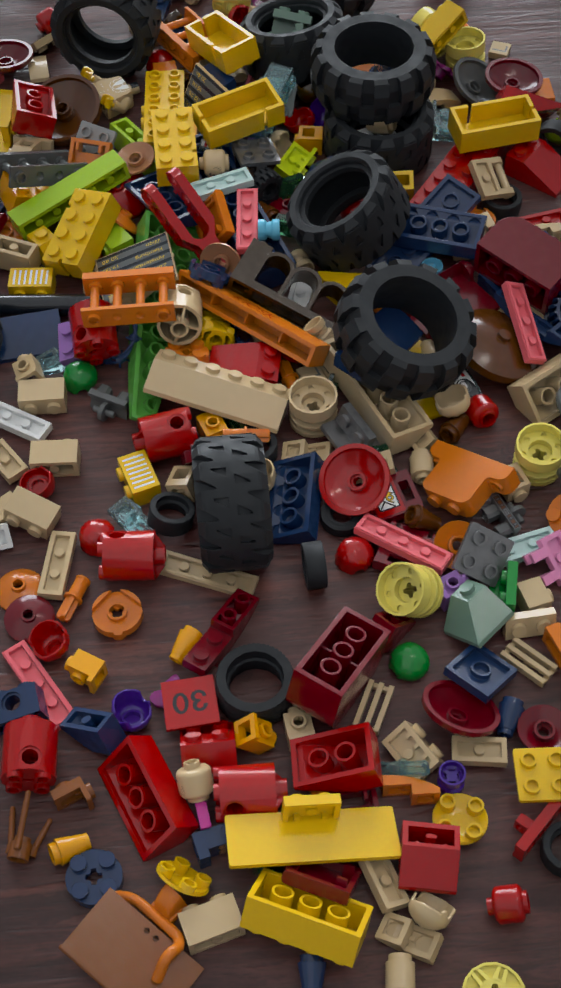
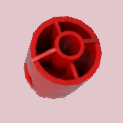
M89 298L75 303L68 312L75 358L90 361L91 365H100L103 363V360L120 353L116 326L84 328L80 308L90 307ZM99 299V307L112 306L108 301Z
M189 406L137 418L139 432L131 434L135 451L144 449L150 463L178 457L183 451L190 450V445L194 444L196 439H198L195 426L192 427L190 420H192Z
M155 530L101 532L100 542H97V556L102 557V565H99L98 570L99 580L156 581L166 565V545L159 539Z
M25 715L5 725L0 780L5 785L7 793L18 794L22 791L30 790L40 795L48 794L50 787L57 781L59 729L52 721L43 719L38 715Z
M274 762L213 767L214 783H216L213 784L214 801H216V823H224L226 815L278 812V808L283 802V796H288L287 778H282L275 772Z

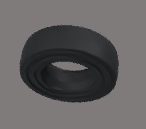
M325 502L320 512L323 528L329 534L336 537L354 535V527L364 515L352 516L348 522L340 523L333 518V514L336 511Z

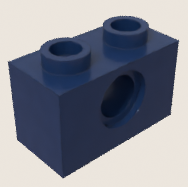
M34 681L20 683L16 688L7 691L0 690V736L3 735L4 727L8 722L22 718L25 715H38L43 719H49L44 691ZM20 702L18 708L13 710L14 705Z

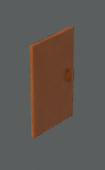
M111 887L64 943L58 947L103 988H190L204 970L199 963L183 950L171 961L163 982L160 984L153 982L152 975L161 954L173 944V941Z

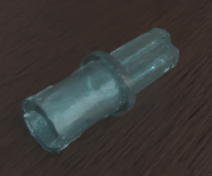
M402 758L395 762L381 761V766H383L381 767L382 775L425 777L430 774L429 763L425 760L407 761L405 758Z

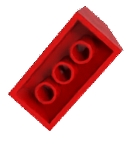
M128 735L97 769L143 861H148L180 845L199 827L186 799L179 795L177 783L151 735Z

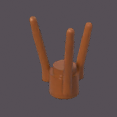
M30 790L25 792L16 836V809L14 806L10 807L8 844L5 853L9 861L19 864H27L30 858H36L38 848L52 823V819L48 818L33 845L31 844V838L23 836L30 803Z

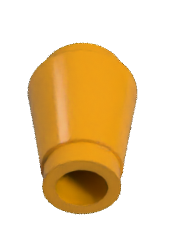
M185 625L184 629H180L169 658L173 662L182 665L183 658L203 634L194 627Z
M87 833L55 838L52 843L47 844L49 856L54 866L59 864L64 866L75 855L92 849Z

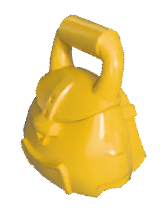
M202 311V331L197 339L204 341V346L210 351L213 345L234 344L235 329L218 315L210 311Z

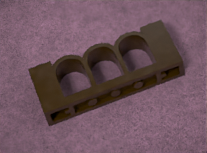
M254 238L232 272L227 286L228 289L303 329L310 320L320 316L311 311L319 298L329 296L339 302L346 290L343 285L334 281L322 283L320 275L312 268H295L293 261L286 254L273 252V247L264 241ZM277 268L285 274L286 280L278 293L257 282L265 269ZM295 282L306 283L313 290V295L306 307L284 296L288 288ZM322 317L326 322V327L331 328L333 331L334 322Z

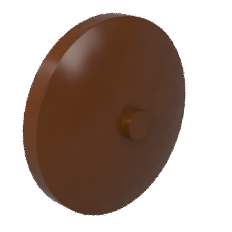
M64 74L50 78L41 84L42 86L53 88L57 115L51 139L54 140V146L70 145L71 137L76 138L83 120L97 125L102 112V104L100 103L101 97L91 81L79 75Z
M493 309L474 310L472 322L477 323V345L473 349V358L468 364L473 370L490 380L512 384L538 368V364L524 363L513 323L505 313Z

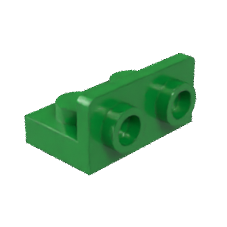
M508 560L506 570H501L496 586H489V589L514 613L517 595L518 561Z

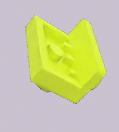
M294 141L281 158L280 164H277L274 170L293 185L297 178L301 180L308 171L305 167L308 166L310 168L316 160L314 154L318 149L314 147L311 152H308Z

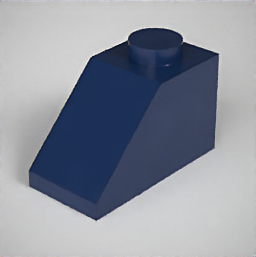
M74 707L59 725L64 732L87 749L100 754L111 755L126 737L118 720L111 712Z

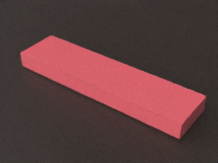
M258 188L237 189L236 252L244 254L254 238L258 239Z
M505 281L501 287L524 363L543 365L547 359L524 284Z
M369 513L365 514L354 527V534L415 564L428 566L434 569L440 576L453 560V553Z
M22 640L2 652V656L21 683L34 681L43 689L49 715L47 720L56 724L60 731L59 725L73 708L25 640Z

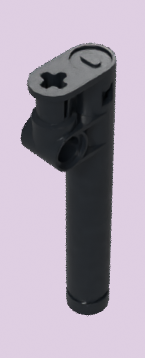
M85 294L0 295V317H10L58 309L60 316H69L70 307L82 300L89 299L90 296ZM120 325L116 328L117 332L120 330Z

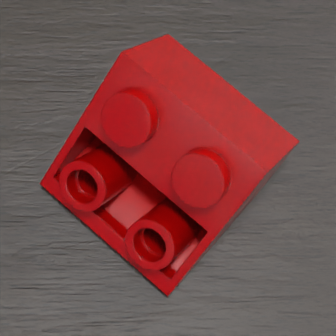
M220 720L219 724L180 730L182 767L183 762L187 760L199 759L201 763L210 765L213 774V767L238 765L233 722Z
M403 820L399 838L401 857L398 866V889L456 895L460 861V826Z

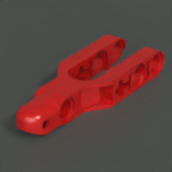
M173 167L166 172L167 179L175 189L174 193L180 196L188 207L187 211L203 231L202 239H195L191 236L153 184H148L145 188L141 189L140 194L177 246L194 252L200 260V255L206 246L216 242L221 243L215 235V218L181 170Z

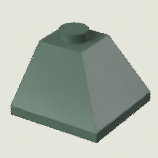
M467 579L450 597L444 633L472 646L481 648L514 613L487 586Z

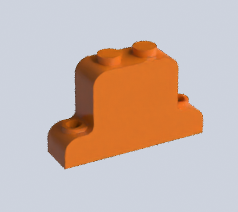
M438 439L430 449L434 459V468L423 481V487L428 495L427 501L433 507H441L453 515H461L463 517H472L477 514L491 494L495 492L503 495L511 494L520 484L514 467Z

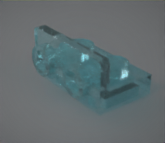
M433 100L435 117L432 141H454L448 129L449 109H438L437 100Z

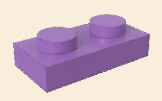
M70 322L58 324L59 362L65 366L73 361L81 360L74 357Z

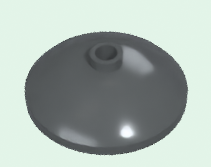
M463 57L453 68V79L459 93L471 104L495 100L497 93L490 88L485 80V70L488 64L475 57Z

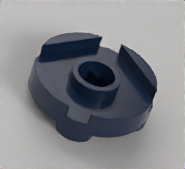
M195 258L191 260L188 268L191 271V278L199 281L205 279L210 281L212 286L223 289L224 285H228L232 274L231 271L229 274H226V268L207 260H203L202 264L196 263L197 259Z
M101 849L87 850L72 857L65 876L69 895L76 902L80 903L81 906L90 909L97 904L110 887L114 891H121L124 882L122 867L115 858V855L110 851ZM94 872L102 875V878L97 880L96 885H92L91 881L87 880Z

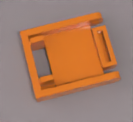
M71 137L68 163L87 162L89 164L111 151L113 144ZM83 145L97 146L99 154L82 152Z
M215 189L213 194H210L204 203L215 218L216 237L221 243L225 244L235 233L224 194L221 190ZM196 225L198 237L202 239L203 231Z

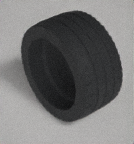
M263 643L244 644L227 653L218 666L215 679L217 700L225 716L234 723L254 712L258 718L269 721L272 725L281 721L283 713H287V710L292 707V704L286 701L287 691L293 674V668L288 658L277 648L275 649L273 646L271 647ZM252 669L267 670L276 675L282 684L276 696L266 702L256 704L243 702L234 697L230 692L229 686L237 675Z

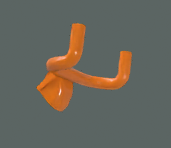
M167 884L164 885L152 904H149L145 899L132 892L115 891L173 940V944L161 954L152 975L153 982L160 984L164 980L171 961L184 950L185 939L183 933L174 925V922L178 919L177 913L182 912V909L188 905Z

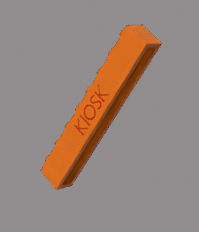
M179 270V280H176V284H186L198 290L202 300V307L307 367L323 366L331 345L228 289L226 286L223 289L216 288L211 285L210 281L205 279L199 281L191 278L190 270Z

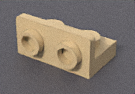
M405 720L382 741V744L409 777L424 780L431 772L444 763L441 759L444 754L434 743L430 745L424 737L427 734L419 724L415 723L413 725Z

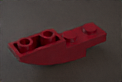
M237 588L211 619L209 629L183 658L182 666L200 676L207 675L214 666L218 667L221 660L230 652L242 634L260 598Z

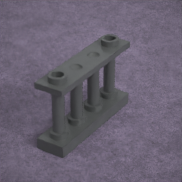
M68 150L0 152V175H2L3 171L9 174V188L52 186L88 163H68Z

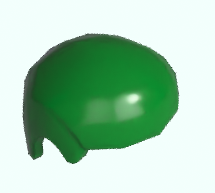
M84 360L69 363L63 372L67 391L73 394H78L80 390L89 392L97 384L98 372L95 366Z
M405 642L398 645L389 656V669H392L398 679L410 682L421 679L428 672L430 666L427 652L423 647L414 642Z

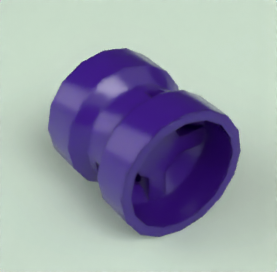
M448 760L441 764L437 779V786L440 787L441 794H455L463 791L466 770L462 763L456 760Z

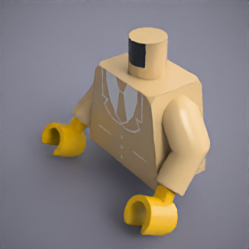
M86 66L82 68L81 76L91 81L101 97L102 112L108 119L120 113L124 114L133 107V95L140 93L137 82L127 84L121 76L104 79L95 74L93 75L94 72L91 68Z

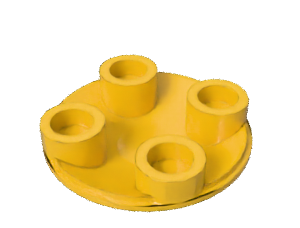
M445 793L440 797V800L433 809L432 822L460 826V845H469L480 840L486 833L488 815L484 808V802L480 798L463 793Z
M176 856L174 861H160L156 867L157 874L167 885L186 895L205 896L208 894L209 886L212 882L211 877L191 868V863L180 856Z

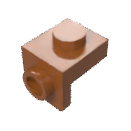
M80 776L70 781H63L56 785L53 790L49 791L58 811L81 799H84L90 811L95 808L92 800L96 798L95 792L89 782L83 783Z

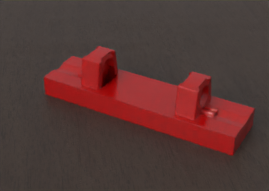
M549 802L535 821L523 813L518 816L513 827L523 836L516 843L512 856L520 862L524 860L560 814L561 802Z

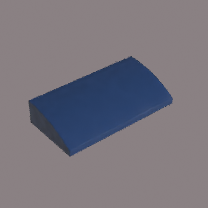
M156 171L124 184V188L149 210L150 208L144 202L140 191L148 184H153L186 228L198 225L187 211L188 207L178 194L174 193L175 189L172 186L158 187Z
M410 203V216L406 220V228L392 246L475 260L476 246L478 241L484 236L487 216Z
M381 308L374 315L379 328L386 337L405 350L409 351L423 337L424 333L402 310ZM338 350L335 353L333 365L360 382L361 377L355 371L352 373L348 372L340 357L343 350Z
M58 309L0 318L3 327L0 364L17 361V358L22 354L29 355L31 353L35 358L59 354L58 324H61Z
M316 451L273 463L276 471V481L274 487L270 490L273 544H301L317 541L321 502L319 474L324 461Z

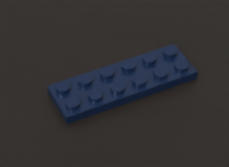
M447 174L420 205L470 213L481 201V195ZM392 246L383 256L366 265L365 268L383 261L389 264L390 261L395 259L411 260L412 265L420 266L425 259L430 258L434 253Z

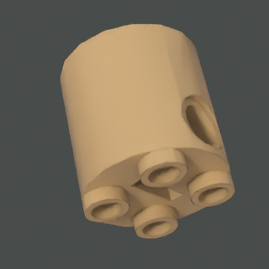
M176 284V289L168 290V301H174L176 321L157 322V329L165 341L174 345H185L197 339L202 331V300L198 290L186 284Z

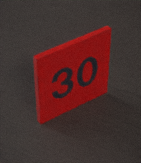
M213 674L160 683L167 732L220 723Z

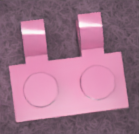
M557 530L536 541L539 549L522 556L526 566L545 559L550 569L549 572L540 575L545 586L555 581L558 586H561V530Z

